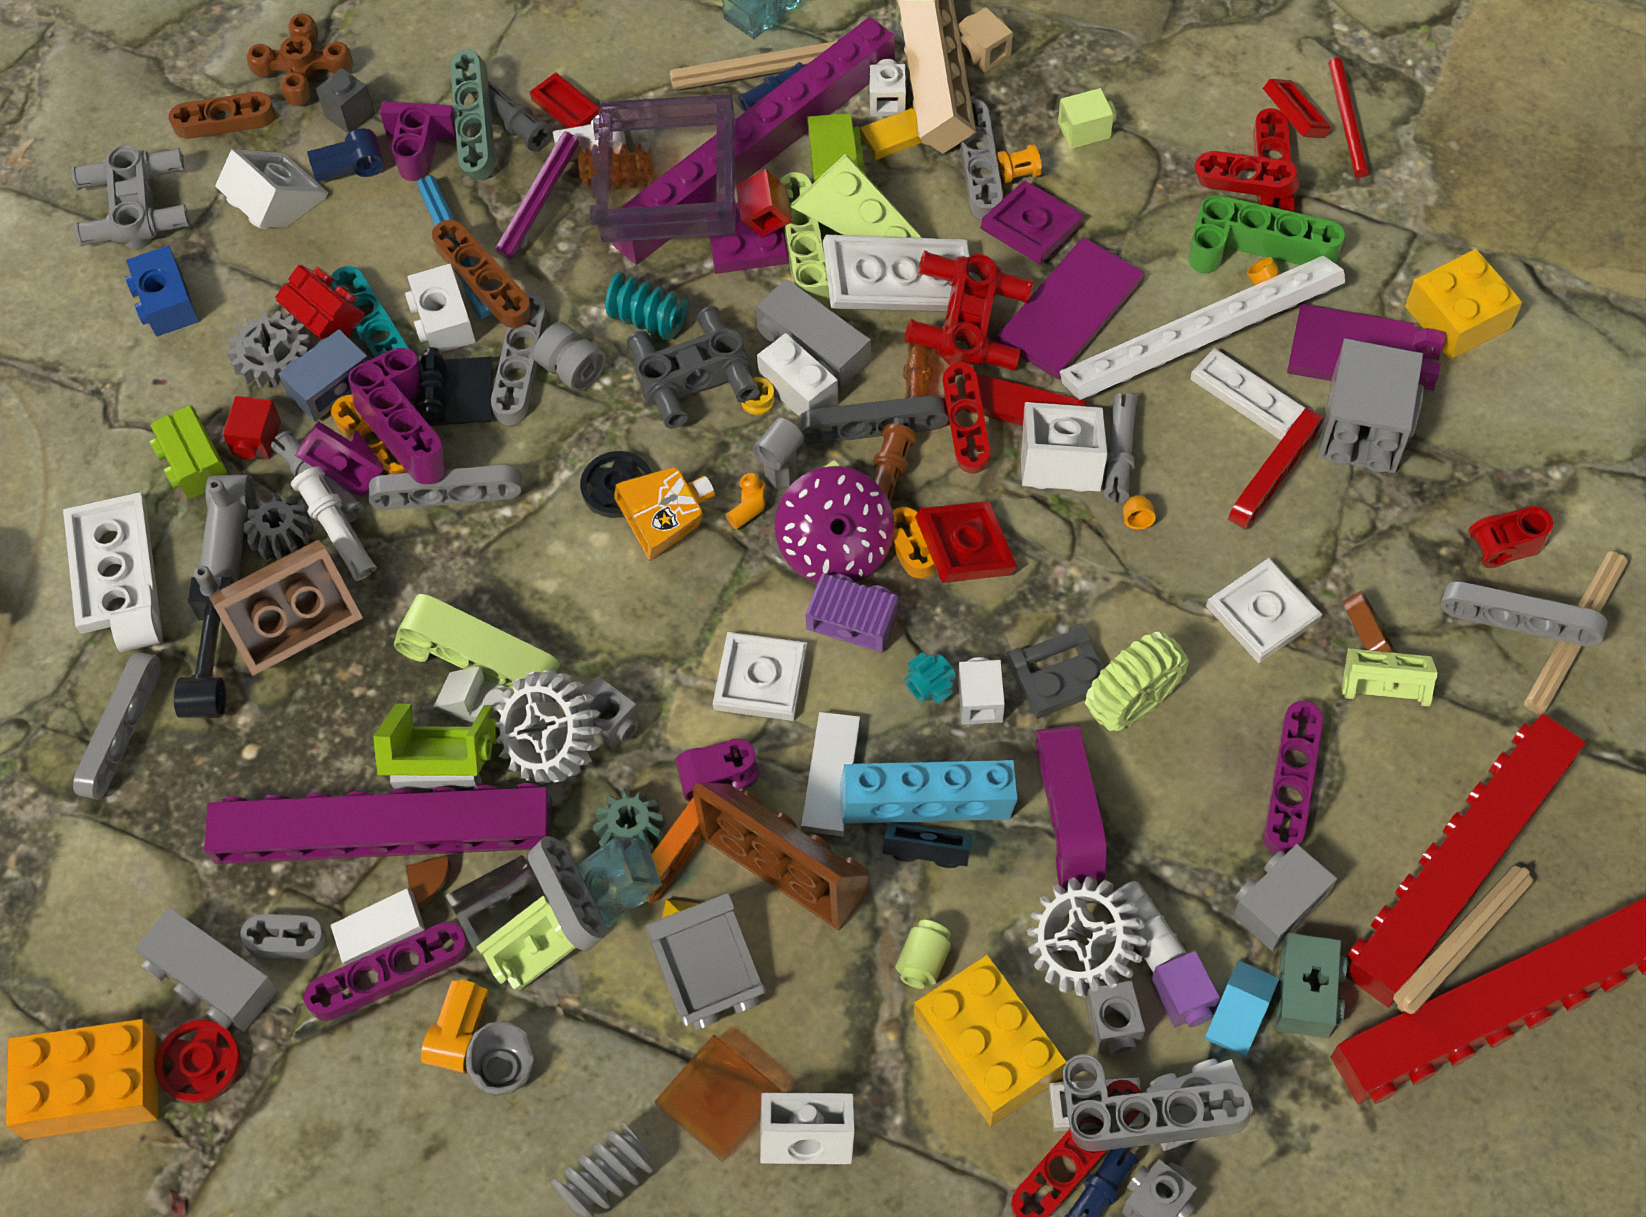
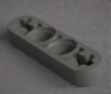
M921 396L811 409L801 413L798 416L797 423L804 436L805 443L820 444L882 436L883 428L888 424L904 425L914 432L932 431L945 426L949 418L945 399L939 396Z

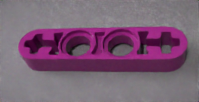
M1298 701L1289 706L1282 722L1263 833L1264 844L1273 854L1280 850L1287 854L1296 844L1301 845L1305 835L1323 725V715L1320 709L1308 701ZM1299 715L1307 717L1308 725L1303 739L1296 738ZM1292 750L1300 751L1307 757L1308 764L1301 768H1295L1287 763L1285 754ZM1284 788H1293L1300 793L1302 802L1295 806L1287 805L1281 801L1279 791ZM1283 817L1291 818L1288 827V835L1291 837L1288 839V842L1279 841L1280 835L1278 831L1282 825Z
M445 922L435 925L316 978L305 989L304 1003L315 1018L323 1021L334 1020L457 965L468 953L469 945L466 935L461 927L454 923ZM449 936L452 941H455L453 942L454 950L446 953L444 948H440L443 946L441 939ZM426 944L434 959L431 962H428V958L421 948ZM412 952L419 956L418 965L412 971L405 973L396 969L397 959L402 954ZM367 970L378 973V981L373 988L366 991L356 988L355 981L360 973ZM343 981L346 982L347 988L353 995L348 999L340 985ZM328 990L333 995L330 998L331 1005L328 1007H323L319 1002L321 1000L320 993Z

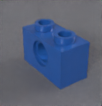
M169 245L126 260L131 275L125 276L127 285L133 298L139 296L141 301L134 304L142 325L150 324L156 337L199 322L182 273Z

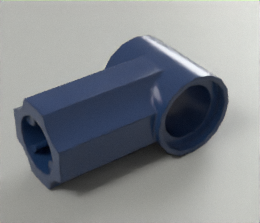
M361 128L353 130L346 136L345 142L307 151L316 182L352 172L360 177H371L378 174L384 167L376 134L370 129Z

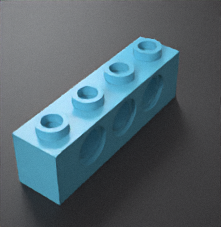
M1013 760L844 764L840 781L842 824L1010 820L1017 802Z

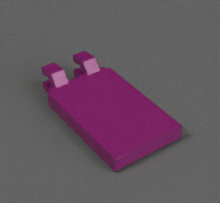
M1300 304L1287 373L1331 381L1344 338L1423 353V358L1439 360L1446 332L1429 328L1419 331L1420 327H1414L1415 323ZM1422 359L1418 384L1423 385L1424 390L1434 391L1441 363Z

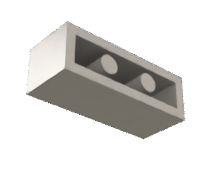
M787 278L756 306L757 328L761 335L769 341H776L785 333L789 335L837 379L840 390L871 362V340Z
M171 908L167 909L134 948L144 959V963L140 967L159 982H162L165 977L177 984L173 989L177 995L193 1006L198 1000L209 1007V1010L206 1012L207 1016L225 1029L230 1024H233L242 1032H245L278 991L268 976Z

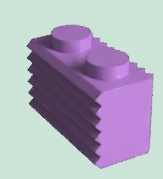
M826 573L821 574L805 614L806 630L883 653L897 618L898 596L882 586L874 585L867 588L865 585H859L851 578L842 574H835L833 576H828Z

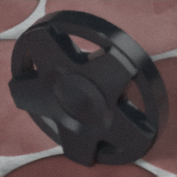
M612 451L599 455L585 467L581 475L580 489L583 500L595 514L597 513L609 518H622L624 515L614 499L616 484L648 475L652 472L642 458L630 452ZM614 461L610 469L600 468L603 464ZM632 465L638 466L644 474H634L632 472ZM588 482L596 488L591 495L587 491Z

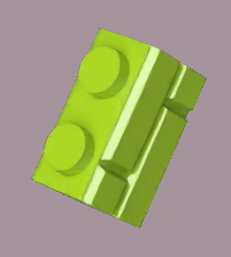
M188 405L173 412L172 416L166 415L151 423L150 426L156 438L149 440L159 461L167 458L170 466L163 470L174 490L181 487L186 497L192 499L205 493L209 475H228L194 406Z

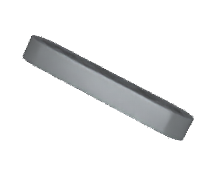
M971 99L973 115L977 119L976 133L959 143L969 208L976 218L982 220L989 211L1003 200V192L989 109L983 101ZM973 140H981L986 144V147L977 150L970 148L967 144ZM977 168H985L991 172V175L985 178H978L972 174V171ZM988 190V201L991 204H984V201L981 200L982 191Z
M532 293L526 294L529 298L531 309H535V311L531 312L530 325L525 324L518 328L507 327L491 396L493 414L496 420L504 425H515L526 417L538 365L533 357L534 348L538 339L544 333L547 324L545 303L540 296ZM513 306L511 307L515 312L520 310V308L515 309ZM521 337L533 340L532 344L525 349H518L513 346L514 342ZM514 368H521L526 371L525 376L519 380H510L506 377L507 373ZM509 392L513 393L515 404L511 405L510 410H504L503 407H507L509 403Z
M510 465L447 469L443 479L433 484L418 483L408 473L377 476L369 482V503L371 506L381 510L506 500L514 498L521 493V472L518 468Z
M1451 582L1447 584L1440 603L1441 609L1452 617L1589 647L1602 643L1608 624L1607 619L1602 614L1591 609L1465 582Z
M139 651L131 655L77 768L73 782L75 794L99 800L105 795L158 682L161 671V661L158 656Z

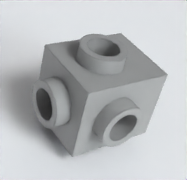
M1158 1159L1150 1170L1143 1165L1130 1181L1127 1188L1133 1193L1126 1201L1122 1214L1126 1217H1190L1197 1207L1190 1202L1197 1188L1190 1183L1192 1178L1184 1169L1171 1162L1166 1165Z

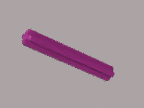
M567 131L562 133L498 242L495 251L504 258L512 259L574 154L580 143V140L575 135Z

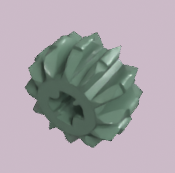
M624 788L621 793L622 799L616 800L613 796L608 795L606 798L608 808H597L596 817L599 822L594 824L593 829L595 836L601 838L599 844L604 852L612 849L613 857L617 861L625 853H629L631 861L636 863L639 851L643 850L651 856L654 852L652 843H660L664 834L660 829L665 827L666 819L665 815L659 813L660 804L656 799L647 801L646 793L642 789L634 798H631L629 791ZM631 822L632 826H634L636 822L637 825L629 829L626 823Z

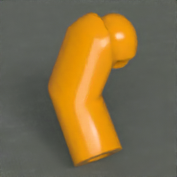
M747 473L741 478V503L725 514L730 525L736 530L760 514L766 506V486L756 473Z

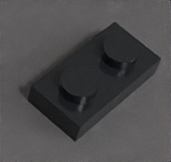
M888 823L882 854L892 855L896 860L903 862H912L917 859L933 861L936 865L944 868H956L959 865L968 866L973 834Z

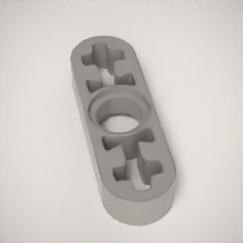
M545 836L529 851L528 861L568 941L580 950L589 951L606 936V924L568 849L559 840Z

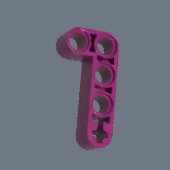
M407 348L393 349L353 368L349 373L348 379L357 412L416 482L433 484L443 479L446 474V465L440 437L408 401V399L413 398L420 392V370L415 352Z
M1076 725L1036 730L1037 756L1056 839V870L1059 886L1068 890V882L1072 878L1077 879L1083 886L1086 877L1096 879L1099 886L1105 880L1106 840L1080 728Z

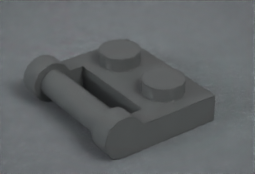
M1082 623L1069 627V632L1032 647L1024 650L1015 648L1006 652L1009 667L1036 719L1086 700L1087 691L1092 687L1093 680L1098 678L1100 671L1104 669ZM1074 647L1078 653V656L1032 674L1027 667L1030 664Z

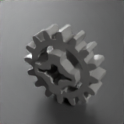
M263 311L261 312L260 320L255 321L249 316L247 317V327L244 328L238 325L235 327L238 337H229L228 342L231 349L227 350V355L236 375H242L245 383L249 384L255 379L258 387L263 388L266 381H271L275 388L279 386V379H281L278 373L284 370L290 362L306 354L312 348V344L305 326L302 323L297 324L293 315L288 316L284 320L281 311H277L273 318H268L266 312Z

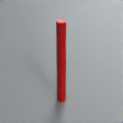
M1336 57L1331 59L1328 65L1354 176L1362 178L1369 174L1343 61L1341 58Z

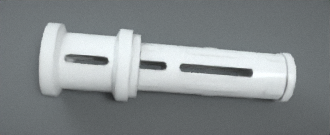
M316 466L303 471L291 481V486L294 491H299L309 506L307 511L309 516L315 521H319L324 527L355 581L370 576L371 572H375L377 567L368 556L362 543L341 511L342 500L339 495L333 494L325 482L323 469Z

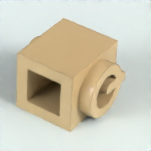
M987 7L974 15L967 16L959 23L958 30L963 59L967 65L973 66L975 64L985 73L1011 57L1013 32L1007 27L1001 17H996Z

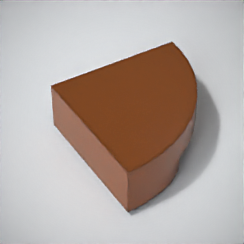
M448 856L406 865L409 890L414 894L418 909L431 903L445 882L448 881L451 868Z

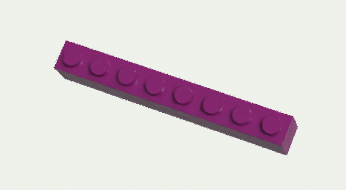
M534 783L518 784L515 789H499L493 785H479L474 787L473 791H457L451 787H437L432 789L430 793H415L409 789H394L390 791V794L373 795L367 791H352L348 793V796L331 797L326 793H310L306 795V798L289 799V797L284 795H267L264 797V800L255 801L231 796L223 798L222 802L207 804L204 852L215 864L531 850L543 837H552V800L546 787H541Z

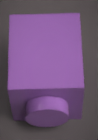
M1196 951L1155 967L1151 982L1174 1028L1185 1023L1189 1027H1195L1213 1017L1212 1012H1214L1220 997Z

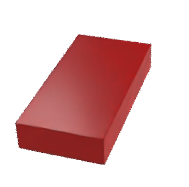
M556 72L529 91L531 100L566 129L590 125L593 118L603 114V110Z
M1269 79L1262 88L1302 137L1325 138L1331 131L1330 124L1292 80Z

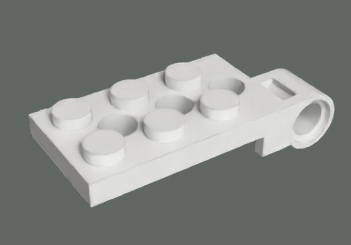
M134 493L63 509L75 627L79 633L83 634L111 627L114 642L121 653L161 644L163 642L157 586L146 500L142 493ZM106 532H118L112 542L106 544L99 543L100 538ZM113 564L122 565L121 570L112 577L103 576V572L108 566ZM115 598H125V603L120 609L116 611L107 610V605Z

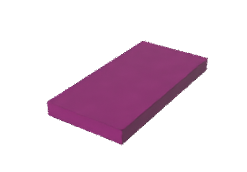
M1082 237L1033 293L1027 303L1019 309L998 333L997 343L1020 347V357L1059 380L1061 378L1060 371L1073 364L1141 284L1145 272Z

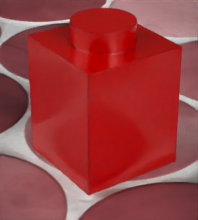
M767 169L736 185L741 221L759 236L764 237L793 222L787 188Z
M235 396L223 431L224 439L232 455L246 460L254 458L270 459L272 453L271 445L276 440L275 437L281 424V419L273 401Z

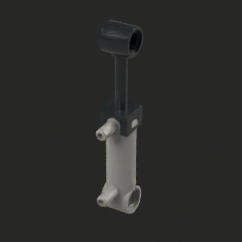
M209 475L207 478L205 494L208 511L199 567L195 569L194 577L191 578L188 597L189 605L198 620H203L196 673L191 677L178 678L175 684L174 708L179 718H221L225 713L226 687L224 680L221 677H212L221 618L209 596L239 580L245 538L243 523L247 522L248 510L254 509L255 486L251 475Z

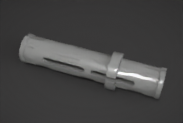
M1122 393L1116 394L1113 397L1110 445L1105 464L1107 477L1104 490L1105 499L1116 503L1117 491L1120 492V503L1129 499L1130 473L1135 468V458L1132 456L1138 399L1130 393H1126L1125 406L1122 404Z
M284 431L275 437L282 446L273 441L271 447L291 466L290 471L295 477L303 471L312 468L311 465L295 456L301 443L290 431ZM324 475L323 478L332 493L338 494L342 500L340 509L348 523L355 521L359 515L353 509L362 513L363 505L341 484Z

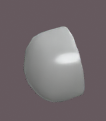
M507 1021L492 1022L483 1026L474 1033L467 1048L466 1068L469 1076L478 1089H482L484 1093L489 1095L513 1094L527 1083L534 1066V1054L528 1042L527 1033L522 1028Z

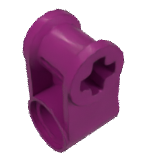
M731 739L727 742L704 748L690 749L679 754L675 760L684 798L689 802L694 797L692 788L697 782L730 784L737 790L751 787L759 776V766L756 762L755 750L749 742L743 739ZM737 749L738 754H734L733 750ZM736 762H743V765L740 767H735L734 765ZM744 774V779H740L739 775Z

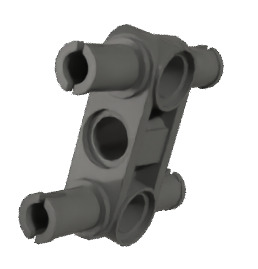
M715 306L706 307L697 315L698 322L706 335L657 352L646 331H636L627 339V345L636 360L634 372L641 384L643 397L646 401L658 407L667 428H678L688 419L679 398L729 381L736 399L740 403L754 400L759 395V388L749 372L750 360L744 350L742 336L739 332L726 327L719 309Z

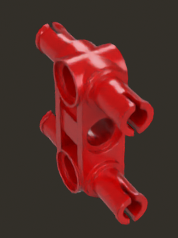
M924 250L919 262L918 274L949 281V285L952 286L945 323L941 328L910 319L906 328L904 343H912L934 349L936 354L942 357L948 365L966 363L972 366H980L982 363H987L1014 371L1019 361L1020 347H1012L990 341L989 337L986 336L993 298L997 294L1027 303L1032 291L1033 280L1003 273L1002 269L995 265L990 257L984 254H974L970 257L957 256L956 259H951ZM969 272L977 274L982 281L974 280ZM955 340L965 342L969 350L961 349Z

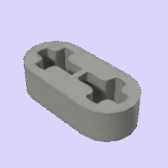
M254 915L243 924L240 931L243 945L253 956L259 958L312 959L321 953L326 944V934L319 922L309 916ZM267 928L271 935L278 937H265L262 944H258L253 936L260 935L262 929ZM307 929H309L314 939H307L305 946H300L295 938H289L301 937Z

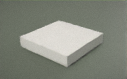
M1270 558L1207 600L1206 607L1258 664L1320 622L1323 615Z
M727 632L713 699V710L794 721L807 654V642Z

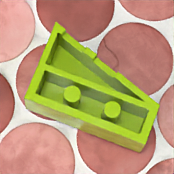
M851 113L808 116L813 183L845 153L866 175L860 128L852 126ZM818 222L821 238H824L826 235H842Z

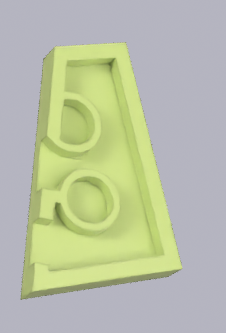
M846 153L791 203L792 208L842 235L921 238L920 233Z

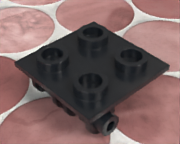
M434 347L425 349V353L421 355V359L418 361L421 384L420 392L415 396V409L430 426L491 422L492 357L444 360L439 349Z

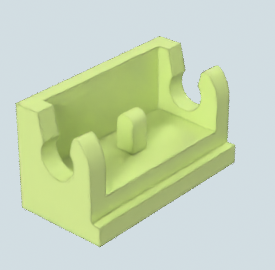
M1348 648L1342 694H1345L1346 699H1354L1355 694L1417 699L1418 702H1421V706L1430 707L1438 672L1432 656Z
M545 896L539 898L477 946L498 982L502 984L508 980L512 988L519 991L576 948L564 935Z

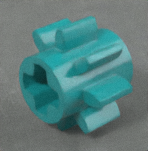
M922 652L907 663L910 669L907 670L909 675L904 678L908 690L919 702L923 703L926 700L931 701L933 699L938 705L953 693L950 689L953 686L951 681L956 678V675L949 662L940 654L927 657Z

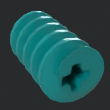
M618 271L612 278L607 290L605 308L608 317L614 320L620 319L624 324H633L637 329H646L650 334H660L663 339L670 340L674 338L685 324L689 310L688 298H683L677 304L678 294L671 291L664 300L665 290L663 287L658 286L651 294L652 285L650 282H643L638 289V278L631 276L625 284V273Z

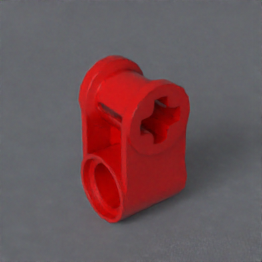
M1529 506L1506 514L1480 519L1470 526L1468 534L1471 539L1477 541L1483 554L1481 558L1483 566L1485 568H1496L1511 561L1541 553L1550 536L1554 522L1550 513L1545 509ZM1525 529L1533 530L1537 534L1529 533Z

